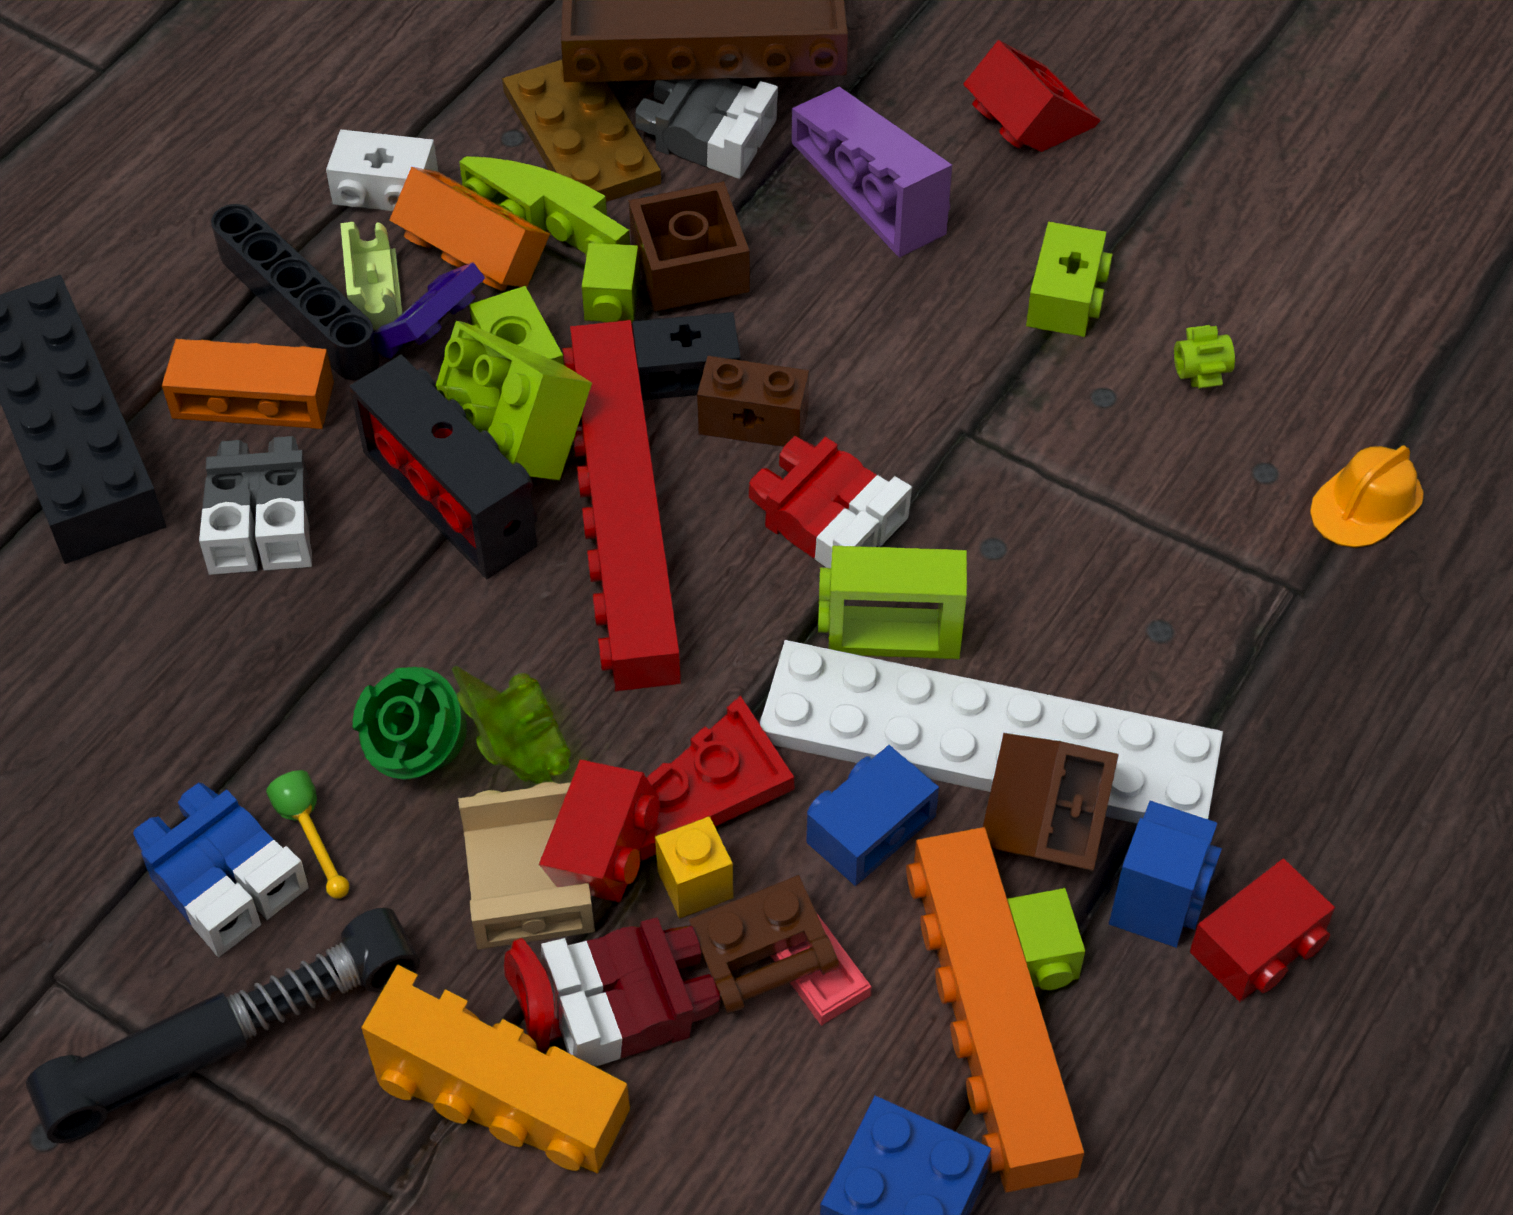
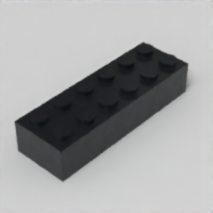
M61 274L0 294V404L64 564L166 528L167 526L154 487Z

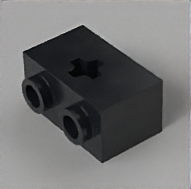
M734 312L632 321L642 400L697 395L707 356L741 360Z

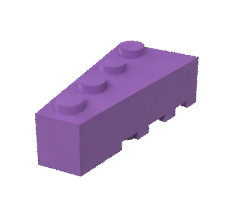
M837 87L792 108V144L899 258L947 234L952 164L841 87Z

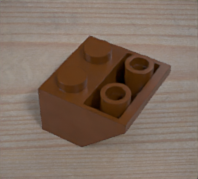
M1003 733L983 823L991 849L1093 872L1119 754L1063 741Z

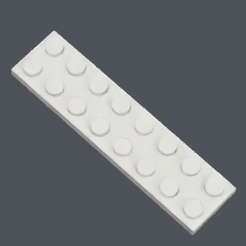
M788 640L784 641L760 721V726L775 746L858 763L866 756L875 757L886 746L891 745L929 779L991 792L1003 733L1063 741L1117 753L1119 756L1105 817L1137 824L1139 819L1144 817L1149 800L1208 819L1223 731Z

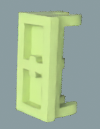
M354 222L340 223L347 298L369 318L373 325V330H378L381 326L393 322L403 313L395 248L390 249L387 229L381 223L375 224L376 238L371 241L360 239L359 230Z

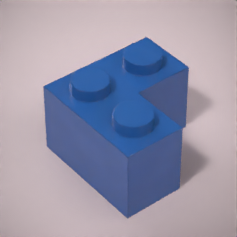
M1149 800L1144 817L1138 821L1122 866L1108 925L1177 948L1183 927L1196 929L1206 893L1220 857L1222 848L1211 845L1217 822Z

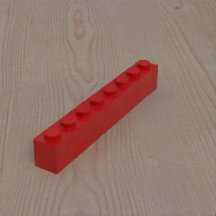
M631 320L570 326L572 347L562 348L564 366L592 382L581 415V425L577 427L573 442L575 457H586V465L577 466L580 498L591 497L592 507L582 508L585 540L596 538L597 549L587 550L590 581H601L603 592L592 594L596 626L607 625L608 637L598 638L601 670L613 671L615 692L681 684L679 648Z

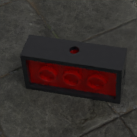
M400 355L349 386L363 453L486 580L538 546L535 523L538 521V518L532 506L531 490L533 489V482L530 475L520 463L514 462L512 464L501 454L498 444L490 433L485 430L479 432L469 422L464 409L456 400H447L437 390L435 382L423 368L417 370Z

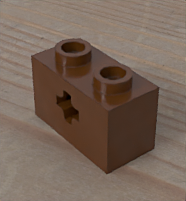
M707 356L697 393L699 435L784 447L794 436L802 439L809 408V370Z

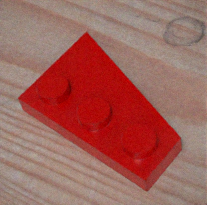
M741 695L726 707L727 714L713 727L708 729L705 726L690 739L691 746L673 762L662 763L646 777L660 797V812L656 825L651 831H647L639 853L642 861L656 854L655 836L709 816L714 826H718L795 790L793 774Z

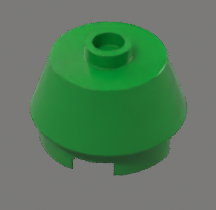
M423 667L394 669L395 672L384 677L375 687L371 685L365 687L354 709L353 730L359 732V740L365 754L364 756L375 769L392 778H417L445 767L457 757L466 739L467 720L453 687L439 673Z

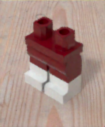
M658 917L641 921L640 927H623L610 932L604 937L568 946L565 938L541 944L540 962L551 984L555 1017L559 1019V1029L569 1054L597 1067L655 1048L670 1040L672 1043L688 1039L690 1038L693 1022L700 1021L719 1012L721 999L713 976L707 974L682 981L679 969L700 964V943L692 925L663 930Z

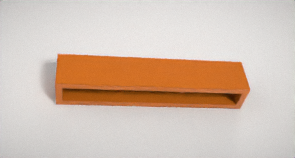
M982 827L916 840L914 863L906 865L908 886L913 899L922 898L926 915H921L920 919L923 940L928 951H937L941 967L935 969L939 997L943 1004H952L956 1021L950 1024L953 1047L958 1059L967 1057L972 1077L966 1078L969 1104L974 1115L983 1113L988 1134L982 1135V1144L992 1148L988 1169L990 1173L999 1171L1005 1193L1078 1178L1084 1150L986 829Z

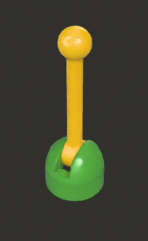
M296 770L281 775L271 782L266 790L274 810L286 819L299 820L328 880L326 884L328 895L335 899L345 897L349 892V882L345 877L338 875L309 815L314 811L317 803V794L308 772Z

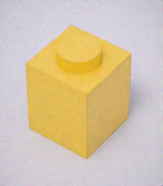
M710 816L655 836L657 871L679 919L733 899V863Z

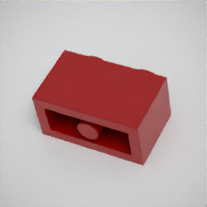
M579 760L539 862V866L556 887L589 883L590 896L621 902L627 884H631L638 874L640 866L639 852L646 833L654 828L660 812V797L644 773Z
M1283 858L1197 925L1190 953L1241 1002L1256 989L1263 994L1271 990L1285 976L1288 971L1287 965L1299 955L1307 960L1326 944L1330 938L1327 927L1335 907Z

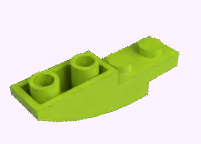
M466 156L459 161L463 186L542 230H548L557 240L566 241L585 253L586 256L589 243L630 245L629 229L607 216L606 196L585 184L562 174L516 161Z

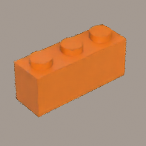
M411 167L389 221L406 230L404 237L409 241L426 248H431L433 245L442 250L441 258L444 261L457 267L474 262L485 277L482 282L503 291L506 290L507 285L528 286L550 236V233L440 172Z
M175 339L162 388L172 419L323 429L334 380L327 349L306 346L290 347L258 343L245 344Z

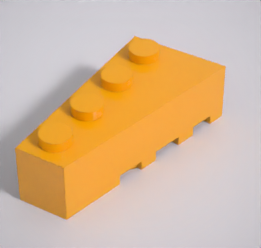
M397 965L361 1027L380 1087L392 1096L402 1100H411L414 1096L431 1103L439 1114L453 1122L464 1124L469 1119L488 1127L494 1137L508 1145L521 1147L526 1143L543 1150L552 1162L565 1169L577 1171L581 1166L598 1174L630 1111L627 1083L556 1046L550 1047L546 1055L539 1052L534 1040L525 1034L523 1029L504 1019L500 1023L494 1024L493 1027L487 1025L465 1008L468 1003L467 1000L446 989L441 998L437 999L413 986L417 979V974Z

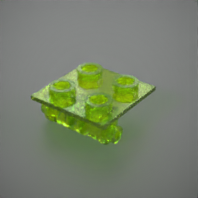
M458 666L452 668L461 689L457 692L458 701L464 711L474 719L480 733L476 737L478 747L489 762L494 765L500 763L513 770L524 782L531 780L536 784L553 782L549 774L558 775L569 768L570 763L568 760L571 757V751L566 744L556 719L552 718L553 712L550 706L547 705L548 702L538 680L530 678L527 673L517 674L510 679V687L501 693Z

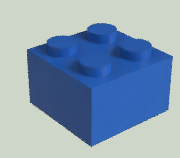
M874 1096L820 1204V1215H969L986 1180L992 1148L878 1096Z

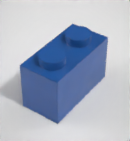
M888 745L875 757L866 756L861 759L851 770L848 779L833 792L830 790L824 791L812 802L807 811L806 843L856 887L936 817L939 786L891 745Z

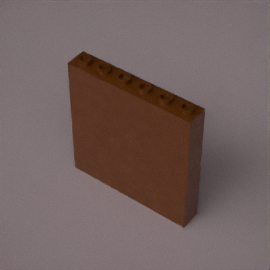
M563 0L561 49L564 82L847 75L848 32L844 0Z

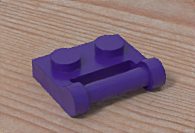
M474 262L439 275L428 285V291L393 322L381 326L374 332L378 353L383 357L392 358L403 348L404 343L414 340L417 345L426 342L442 328L438 322L441 317L448 311L451 315L456 314L469 305L476 297L472 290L485 279Z

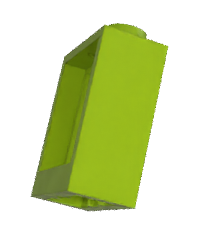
M832 546L831 568L820 567L818 633H829L828 649L860 656L960 659L967 598V550ZM844 600L939 603L938 609L844 606Z

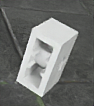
M340 129L326 168L332 203L350 207L393 211L411 167L438 172L434 140Z

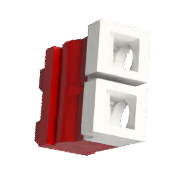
M794 436L783 447L779 455V466L789 473L784 478H781L769 469L762 468L749 482V498L766 511L765 527L777 535L781 533L789 542L826 568H831L832 546L881 547L909 516L911 485L896 476L888 482L865 468L850 453L838 450V444L827 437H824L814 446Z

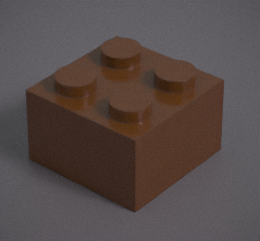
M724 181L628 200L631 243L638 246L639 267L654 312L750 292V251Z

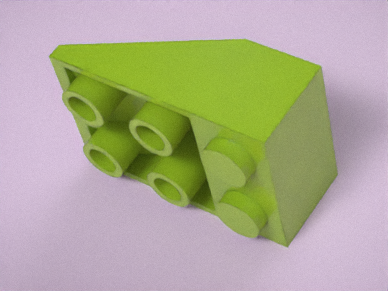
M456 321L451 338L445 347V357L436 382L437 390L447 400H456L464 409L469 422L479 432L485 430L490 433L498 444L501 454L512 464L514 462L520 463L531 477L560 480L592 382L563 364L468 323Z

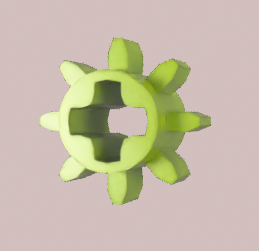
M1205 325L1186 328L1187 340L1176 341L1174 346V362L1179 378H1191V386L1198 387V389L1222 386L1221 374L1232 372L1235 366V353L1230 336L1228 334L1218 335L1217 326Z

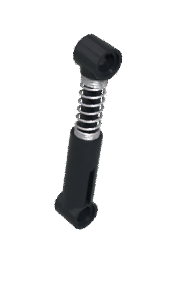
M376 908L364 912L346 925L341 933L342 943L340 945H336L335 948L331 947V950L327 949V956L325 957L321 954H316L315 962L311 964L301 961L300 969L296 971L286 968L285 976L279 979L271 975L270 983L264 986L260 983H255L254 991L249 993L240 990L239 993L235 992L234 995L225 997L224 993L220 992L85 1057L77 1055L60 1056L37 1067L29 1075L26 1081V1088L47 1139L52 1143L62 1144L86 1137L104 1123L107 1114L248 1047L245 1040L251 1038L252 1035L256 1036L257 1028L263 1026L264 1029L268 1030L269 1023L276 1019L284 1023V1015L291 1012L299 1015L300 1008L307 1004L315 1008V1001L322 997L330 1001V993L340 990L342 993H345L349 989L352 990L353 987L357 988V985L361 986V984L368 991L382 992L397 965L416 973L420 967V959L397 915L389 908Z

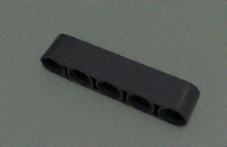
M229 204L221 207L214 213L211 218V225L222 263L309 347L327 349L330 366L338 375L348 380H360L378 368L379 356L373 325L368 317L251 208L241 204Z

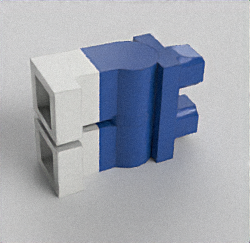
M198 782L183 793L178 801L180 811L187 818L171 830L159 816L151 817L134 829L133 835L141 850V855L151 880L165 893L172 904L219 958L261 925L257 910L268 920L306 891L309 886L302 861L287 846L282 848L246 809L239 806L237 799L227 789L218 795L203 783ZM285 880L284 886L279 892L267 896V893ZM238 916L237 922L232 928L219 932L220 929Z

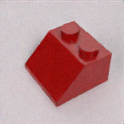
M1000 40L994 44L963 83L976 97L972 105L988 119L993 121L996 118L1003 125L999 133L1009 143L1019 149L1026 144L1043 152L1095 128L1101 121L1046 65Z

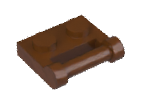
M799 875L689 919L727 1014L745 1008L743 1002L816 971L820 970L825 975L840 969L833 946L822 927ZM805 941L810 946L806 950L735 979L731 974L732 971Z

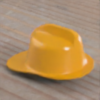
M1405 445L1397 450L1383 446H1373L1360 450L1346 467L1319 489L1312 499L1310 514L1314 527L1324 538L1341 546L1353 548L1370 546L1386 538L1405 520L1415 514L1422 505L1424 492L1417 479L1414 465L1409 460V448Z

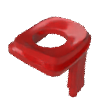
M523 938L514 940L511 944V949L505 952L504 974L524 1013L527 1035L534 1040L537 1050L545 1052L548 1051L550 1043L562 1038L559 1029V1019L555 1017L553 992L541 962Z

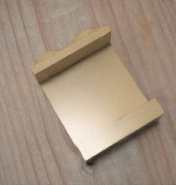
M544 782L528 789L507 792L487 790L472 797L458 798L465 837L471 900H469L471 919L477 949L511 945L514 940L523 938L526 942L595 932L589 883L556 887L539 866L570 783Z

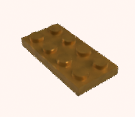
M562 60L502 78L504 94L550 171L576 180L605 195L606 202L661 184L660 168L606 81L564 82Z

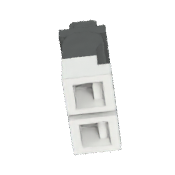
M728 78L656 80L654 98L664 101V104L643 98L635 112L636 129L656 136V151L668 155L670 152H673L681 158L741 179L757 153V147L760 148L776 122L778 86L760 81L756 89L731 82Z
M293 436L274 437L269 442L267 453L250 454L248 444L241 440L221 441L217 456L206 457L207 477L204 487L199 543L209 575L257 571L258 553L256 542L264 571L312 567V549L309 535L310 481L303 451L298 449L296 438Z

